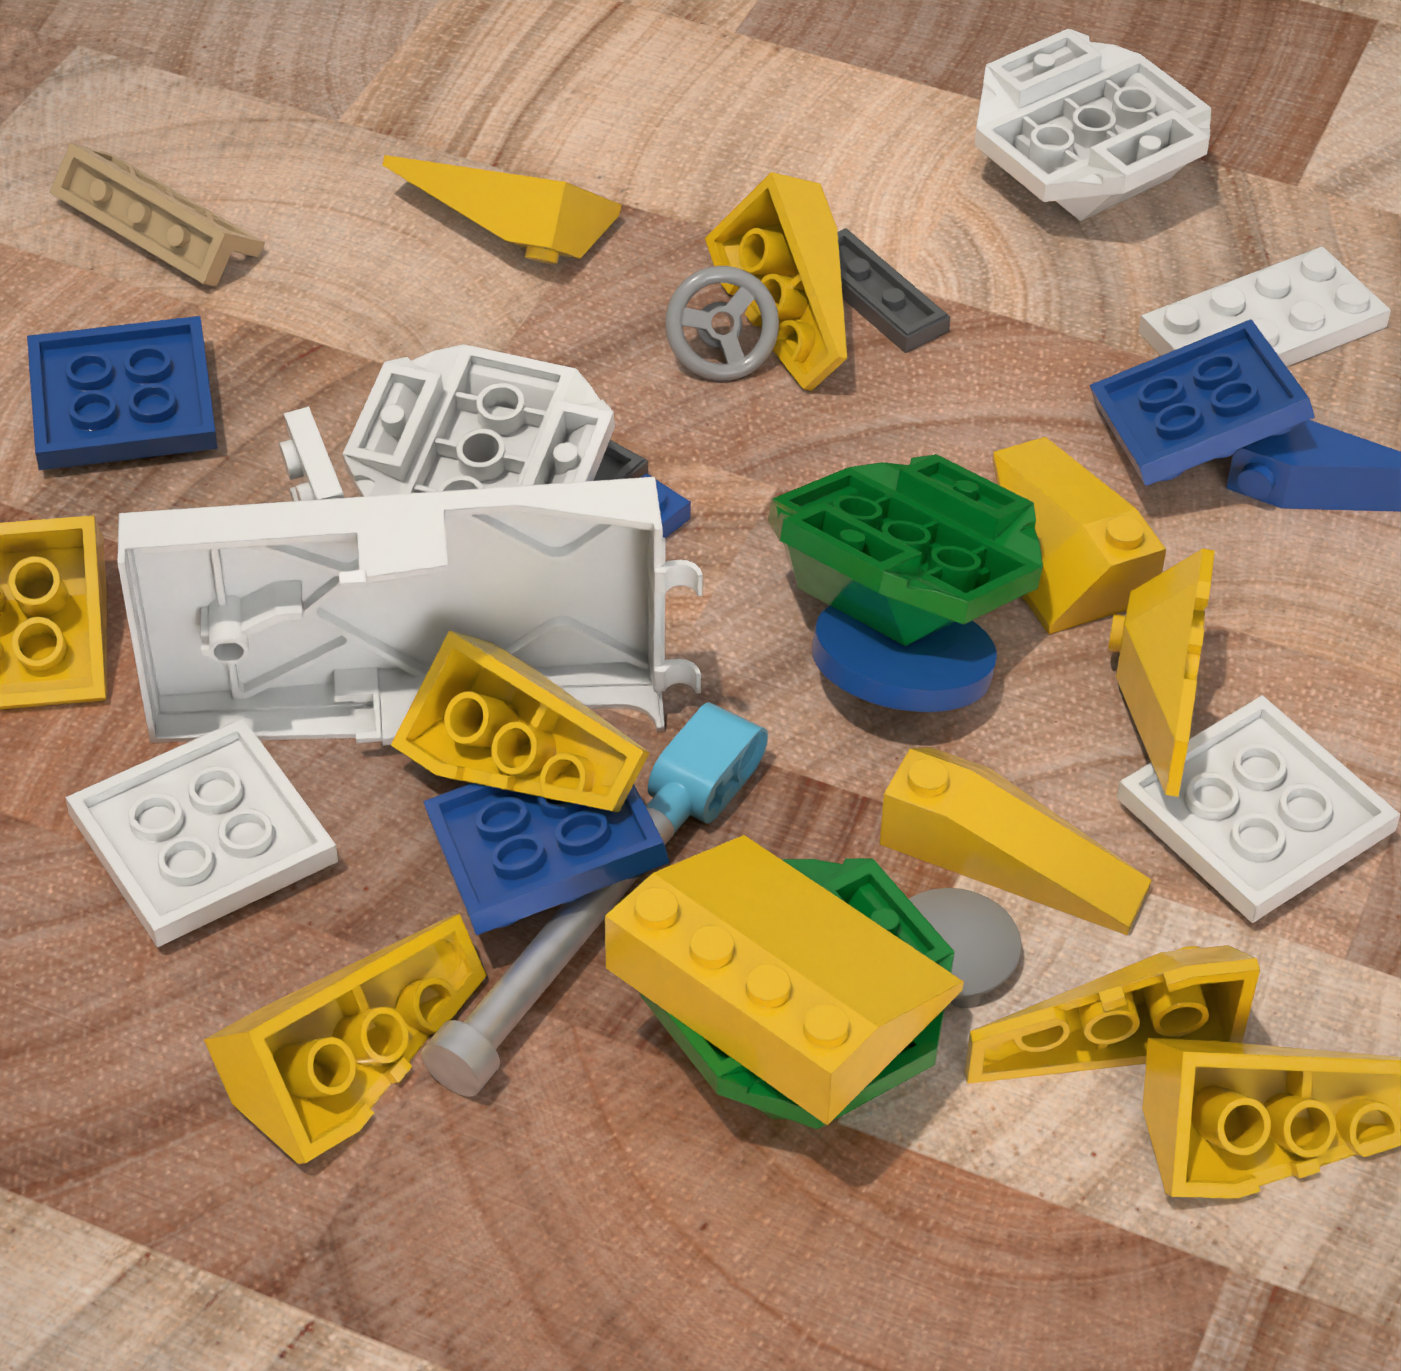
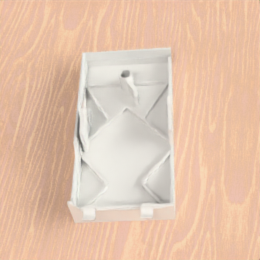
M655 477L119 513L118 569L150 743L190 742L244 718L259 740L356 738V743L382 742L383 746L391 745L449 630L494 643L543 674L589 709L624 708L637 710L647 715L654 722L657 732L665 731L662 691H665L672 684L684 683L691 686L696 694L701 693V673L693 662L686 659L665 660V593L670 588L680 585L692 588L697 596H703V574L695 563L688 560L665 561V537L663 538Z

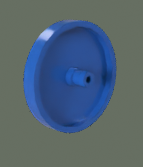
M832 606L825 608L819 615L812 642V656L815 664L824 676L836 686L865 701L888 708L914 712L949 711L978 701L987 693L991 686L997 660V651L992 639L973 620L964 625L954 622L904 646Z

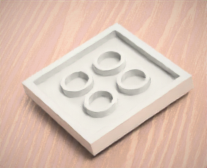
M1263 695L1189 739L1179 797L1165 795L1152 762L1119 782L1117 799L1252 923L1395 832L1400 818L1398 811Z
M244 718L65 797L70 817L157 947L338 862L336 844Z

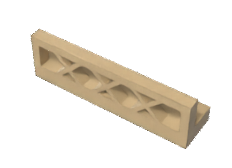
M70 143L49 192L202 284L217 287L232 252L259 258L265 242L117 156Z

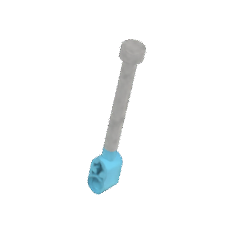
M711 702L705 703L698 709L660 754L653 766L648 781V794L653 798L646 805V808L665 845L689 816L707 824L718 817L758 767L768 742L767 729ZM637 878L620 881L583 895L576 901L564 903L464 1022L456 1020L446 1021L424 1046L421 1052L422 1060L431 1075L447 1089L459 1095L467 1097L477 1095L500 1066L499 1055L496 1051L497 1047Z

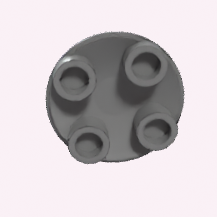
M959 888L932 889L909 898L955 951L952 974L964 981L963 990L950 1002L952 1005L959 1008H972L983 1002L986 993L1001 986L1013 974L1020 959L1021 938L1014 920L998 903L982 894Z

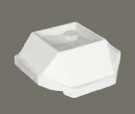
M1068 28L986 64L974 146L1043 202L1056 201L1079 221H1082L1171 179L1186 164L1207 155L1210 139L1211 107L1141 54L1114 44L1090 42L1088 35Z
M462 344L435 350L411 361L408 357L385 361L342 455L346 471L360 497L594 481L615 428L614 412L603 399H599L591 385L576 368Z

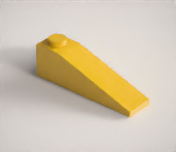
M384 155L382 164L385 168L505 241L526 248L525 258L548 264H557L559 255L581 259L618 218L622 204L564 181Z
M770 172L704 239L714 266H731L747 271L758 278L769 290L775 301L779 316L778 337L773 351L803 390L812 391L847 359L838 230L821 183ZM720 283L730 295H734L740 288L733 284ZM753 300L747 307L745 316L754 326L762 327L760 309L756 301Z
M1046 436L993 452L992 461L997 484L1034 502L1036 515L1035 530L1040 542L1043 569L1038 589L1022 597L1048 635L1126 611L1130 592L1162 573L1166 548L1139 511Z
M1204 548L1130 592L1126 616L1113 614L1107 650L1120 653L1116 679L1165 795L1179 797L1189 743L1197 687L1196 679L1205 630L1203 629L1205 620L1204 610L1208 606L1215 550Z
M451 630L447 633L391 743L392 747L437 776L614 812L621 810L650 752L523 661L492 642Z
M932 747L909 748L884 793L879 845L1127 936L1149 892L1152 879L989 767Z
M460 913L454 914L250 1013L203 1040L232 1105L296 1163L303 1164L363 1128L374 1114L371 1110L374 1104L391 1084L399 1083L412 1068L409 1062L432 1034L436 1033L446 1021L453 1018L487 975Z
M1229 945L1205 948L1186 946L1176 951L1160 952L976 1028L969 1033L964 1071L967 1084L1146 1064L1148 1038L1242 1043L1260 974L1258 960Z
M1148 1038L1142 1110L1165 1194L1171 1197L1241 1198L1260 1192V1186L1290 1176L1300 1179L1321 1172L1320 1167L1355 1155L1367 1157L1401 1146V1057L1222 1041Z

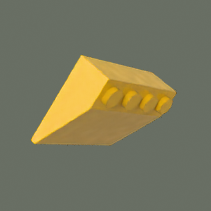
M95 516L0 523V709L107 701V587L104 537Z
M745 835L653 872L605 915L606 969L826 1125L963 990L964 981Z

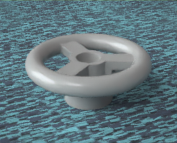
M731 266L708 267L690 275L673 293L666 312V334L673 353L691 372L710 380H735L749 375L758 369L771 354L779 331L778 310L769 290L754 275ZM728 283L740 287L729 302H713L701 310L686 308L692 296L708 285ZM755 300L762 317V330L756 346L744 357L738 341L742 331L741 314ZM717 313L726 315L730 320V329L725 335L716 333L712 328V318ZM683 326L695 328L699 339L704 344L713 348H722L727 363H713L697 355L686 341Z

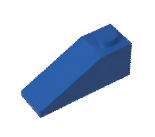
M1308 420L1296 425L1285 434L1268 436L1241 447L1233 454L1226 489L1282 509L1401 512V452Z

